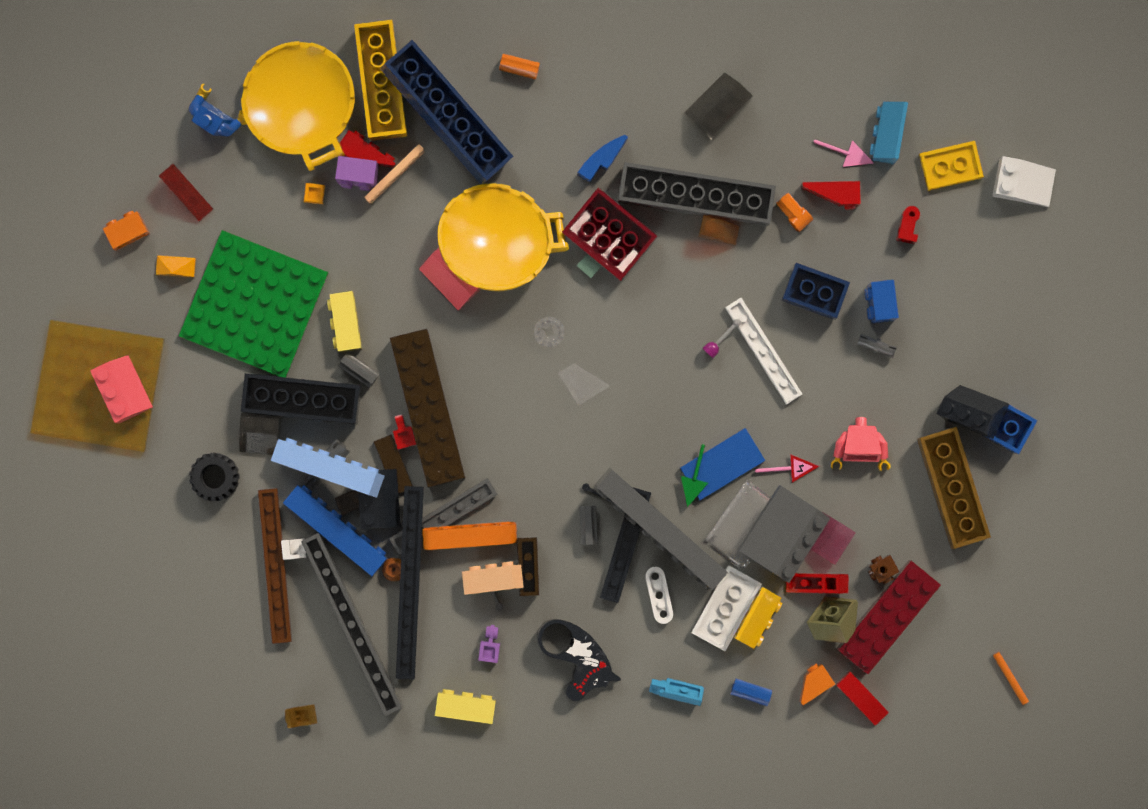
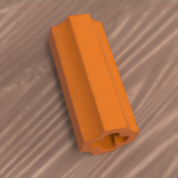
M503 54L499 70L536 79L540 63Z

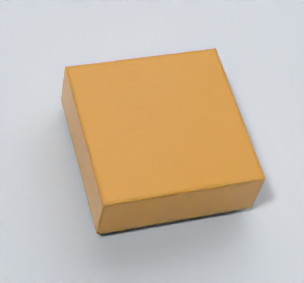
M306 183L304 203L323 205L325 185Z

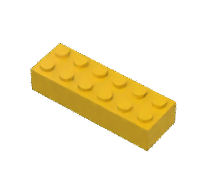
M385 20L354 24L369 141L407 137L403 96L379 69L397 53L393 21Z

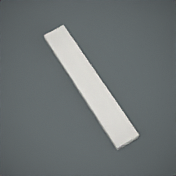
M739 298L725 307L733 321L735 319L740 320L741 324L737 327L785 404L801 396L802 392L743 299Z

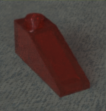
M171 164L159 175L198 221H201L213 210L212 206L174 164Z

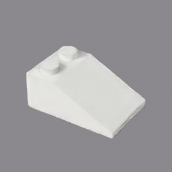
M1002 156L998 163L992 197L1049 207L1056 169L1021 159Z

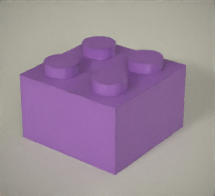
M338 156L335 179L342 188L352 189V186L360 187V190L371 191V188L373 189L377 185L379 165L377 161Z

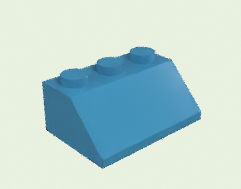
M883 102L881 107H877L876 118H879L878 125H874L872 136H875V143H871L869 155H872V161L895 164L899 159L908 102Z

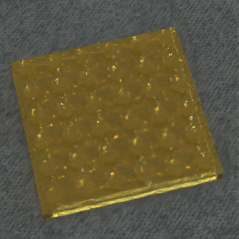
M50 320L30 433L145 452L153 408L119 424L115 423L90 370L109 361L129 355L153 406L165 339Z

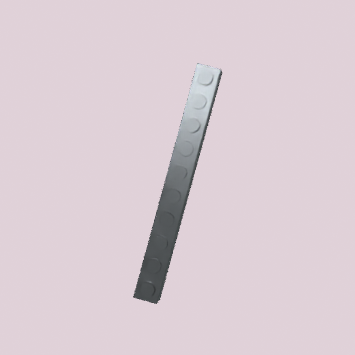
M317 533L301 541L384 716L403 708L402 702L321 534Z

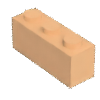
M513 561L503 562L501 567H497V564L485 565L486 569H481L480 566L469 567V571L462 572L464 595L523 588L521 565H513Z

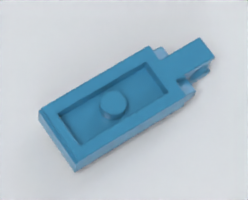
M670 678L661 681L652 679L649 692L661 697L701 706L704 687Z

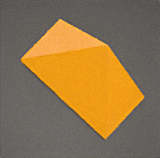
M157 256L156 275L195 277L196 258Z

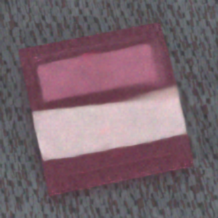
M827 515L830 520L811 548V551L836 565L856 532Z

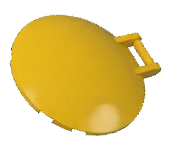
M288 42L268 50L256 60V64L250 72L248 71L243 83L241 106L244 119L251 132L264 145L275 151L293 155L302 154L309 171L335 157L344 156L337 137L347 126L355 103L353 80L345 64L336 54L312 42ZM333 144L334 150L311 160L309 154Z
M492 183L473 186L464 190L456 198H453L444 209L437 232L439 250L449 269L467 284L488 291L512 290L533 280L546 265L550 253L569 250L565 235L562 233L564 230L562 223L564 220L563 213H545L534 202L535 200L523 191L519 192L512 189L508 185ZM555 222L558 243L553 241L550 224Z

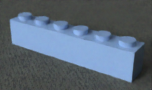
M286 438L283 441L278 439L271 461L377 498L384 479V475L378 473L379 469L370 466L364 469L361 468L362 463L351 460V463L345 462L346 458L336 454L332 458L329 456L330 452L321 449L315 452L312 451L313 447L303 443L302 446H298L295 440Z

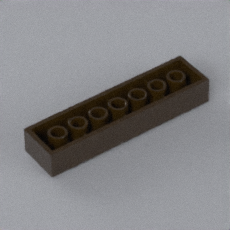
M428 329L391 337L390 341L427 487L466 478Z

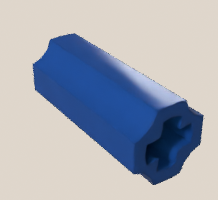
M735 678L731 695L768 706L773 690Z

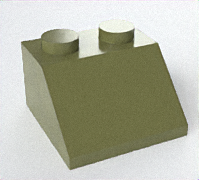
M824 597L807 621L813 638L815 640L847 643L856 629L857 600Z

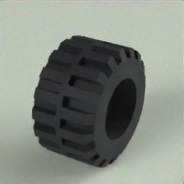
M219 453L202 455L201 458L196 459L195 464L191 466L192 470L189 471V483L192 485V490L197 493L196 495L208 501H222L229 498L231 494H234L236 487L239 485L238 479H240V475L238 474L239 470L235 462L226 455ZM211 466H219L225 472L223 485L216 489L209 488L204 482V473Z

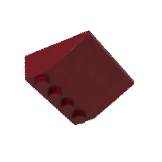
M600 188L595 190L562 231L565 236L620 281L658 238L654 232Z

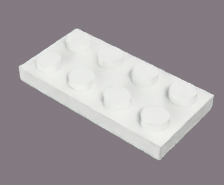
M729 565L726 568L728 574L716 586L691 632L723 651H726L762 585V583Z

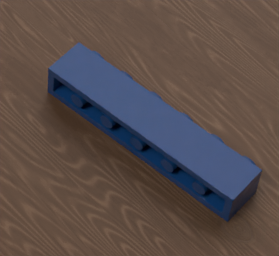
M297 485L283 504L369 575L374 576L388 559L385 557L386 552L379 546L374 548L370 544L372 540L366 535L362 534L360 536L355 532L357 528L350 522L345 524L341 520L342 516L334 509L332 511L326 508L327 503L321 498L315 499L311 496L312 491L305 485L302 487Z

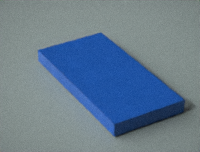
M746 428L703 453L696 480L707 482L708 484L698 494L699 500H702L766 461ZM698 457L680 467L685 477L693 479Z

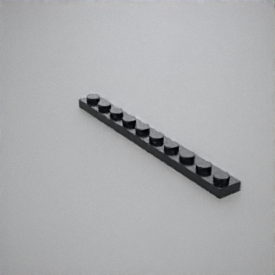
M405 486L396 679L415 680L424 487Z

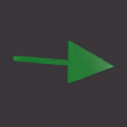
M704 444L700 448L693 479L681 476L687 507L708 484L707 482L696 480L705 448Z

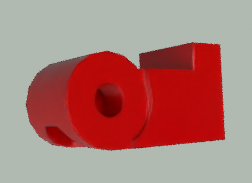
M909 206L903 211L896 241L914 245L917 243L918 235L913 234L915 224L920 218V211L917 207Z

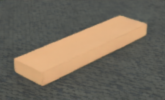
M418 144L364 197L365 200L372 204L425 153L424 148Z

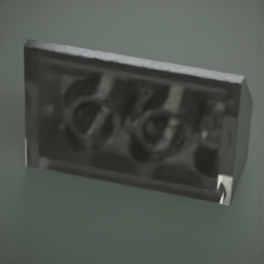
M724 72L684 113L712 139L752 99L753 95L741 83Z

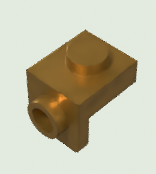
M315 705L285 709L287 727L294 728L317 724Z

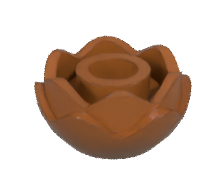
M392 557L384 562L382 572L387 580H400L401 559Z

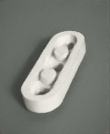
M651 567L647 570L645 577L654 618L657 622L666 624L672 620L673 610L665 574L661 568ZM653 573H658L659 578L657 580L652 579L651 575ZM658 591L663 593L661 599H657L655 596ZM662 610H665L667 612V616L665 618H662L660 616V612Z

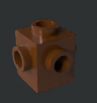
M880 555L872 559V564L868 566L870 578L872 581L876 580L877 583L883 582V584H886L894 579L893 575L900 572L891 555L883 558ZM882 566L884 567L883 573L880 572Z

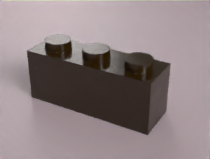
M537 537L517 538L518 565H521L523 588H519V596H538Z

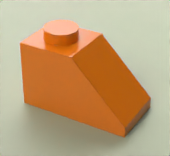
M815 663L807 669L808 673L804 676L800 703L802 705H805L835 685L822 664L817 665Z

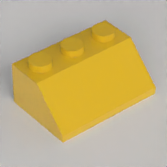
M760 587L733 638L753 649L756 646L759 647L764 639L762 636L764 630H768L773 622L771 619L773 613H778L782 606V602H780L781 597L764 587Z

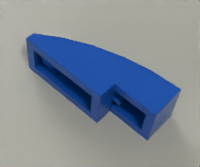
M620 136L598 149L582 165L577 175L590 183L600 167L607 171L628 140V136Z

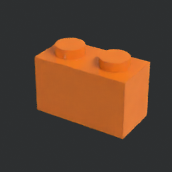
M130 211L123 215L124 218L118 221L114 219L106 223L107 227L103 228L115 251L150 234L139 212Z

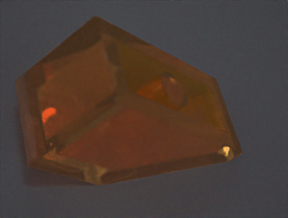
M704 215L698 237L735 245L740 226Z

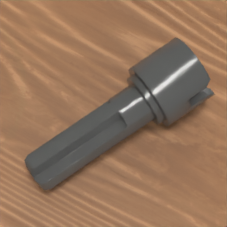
M338 439L326 450L330 452L329 456L334 458L335 454L345 458L350 453V450H347L346 446ZM309 474L305 479V483L313 487L320 478Z

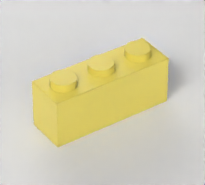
M354 292L330 294L327 305L328 310L332 311L333 318H330L331 330L335 329L336 337H333L334 349L338 348L339 353L362 349Z
M443 689V692H438L435 716L493 724L496 700H493L491 695L481 694V698L473 697V693L462 692V695L454 694V690Z

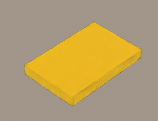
M975 141L919 153L927 191L984 178Z

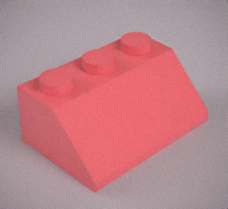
M439 248L419 268L458 311L481 290L457 277L446 265Z
M129 355L109 361L90 370L115 423L119 424L153 408Z

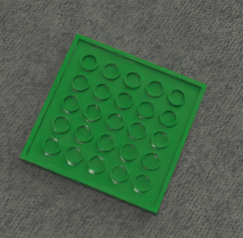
M222 230L179 337L279 377H287L329 273Z

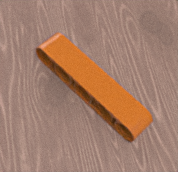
M516 522L454 525L422 529L423 549L426 550L517 543Z

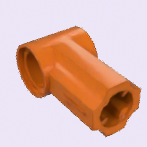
M789 193L776 203L797 232L803 230L814 220L810 213L804 207L801 208Z

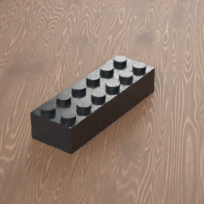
M245 373L240 412L357 425L361 386Z

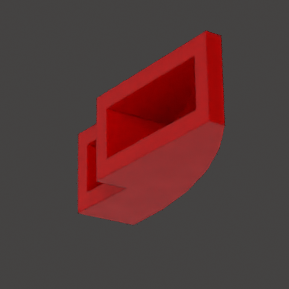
M850 671L835 684L875 726L889 713Z

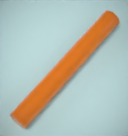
M1000 652L993 654L994 659L1022 705L1028 703V698Z

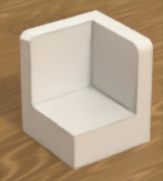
M305 538L281 541L283 560L308 557L301 543Z

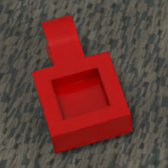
M403 415L395 416L398 430L393 431L397 448L402 449L416 445L412 426H405Z

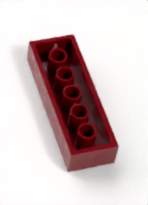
M908 560L858 621L856 629L848 642L840 643L836 650L868 675L941 584L912 560Z

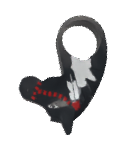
M551 619L540 626L536 638L540 650L549 657L575 664L572 675L573 681L566 685L564 691L570 700L579 701L594 688H606L610 681H621V678L612 672L610 662L602 648L581 627L561 619ZM552 624H563L568 628L573 638L570 642L571 646H568L561 653H550L543 646V632Z

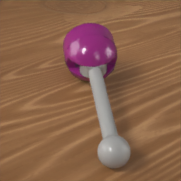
M735 319L733 325L716 343L709 342L703 347L712 358L719 352L718 345L735 327L740 326V320Z

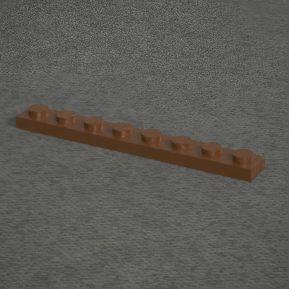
M278 488L258 490L272 644L292 642L285 560H283L281 545L283 537Z

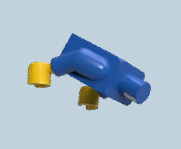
M204 84L200 86L197 95L189 106V112L193 116L191 121L214 136H231L241 127V124H247L242 110L239 111L237 119H233L207 101H204L212 90L211 88L209 91L204 90Z

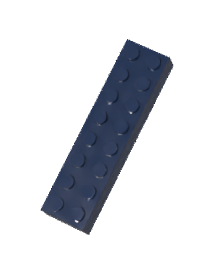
M413 40L379 68L480 185L514 157Z

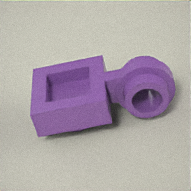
M495 625L487 626L485 638H489V642L481 641L478 661L498 663L500 643L493 642V639L498 637V627H495Z

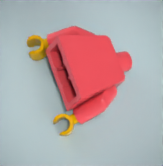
M857 417L855 425H850L848 431L843 432L836 441L833 455L835 459L831 461V468H833L834 462H839L840 470L842 468L841 458H843V461L878 462L877 467L880 471H882L881 465L883 463L887 464V470L891 467L890 463L887 462L888 444L881 433L877 432L875 426H867V418Z

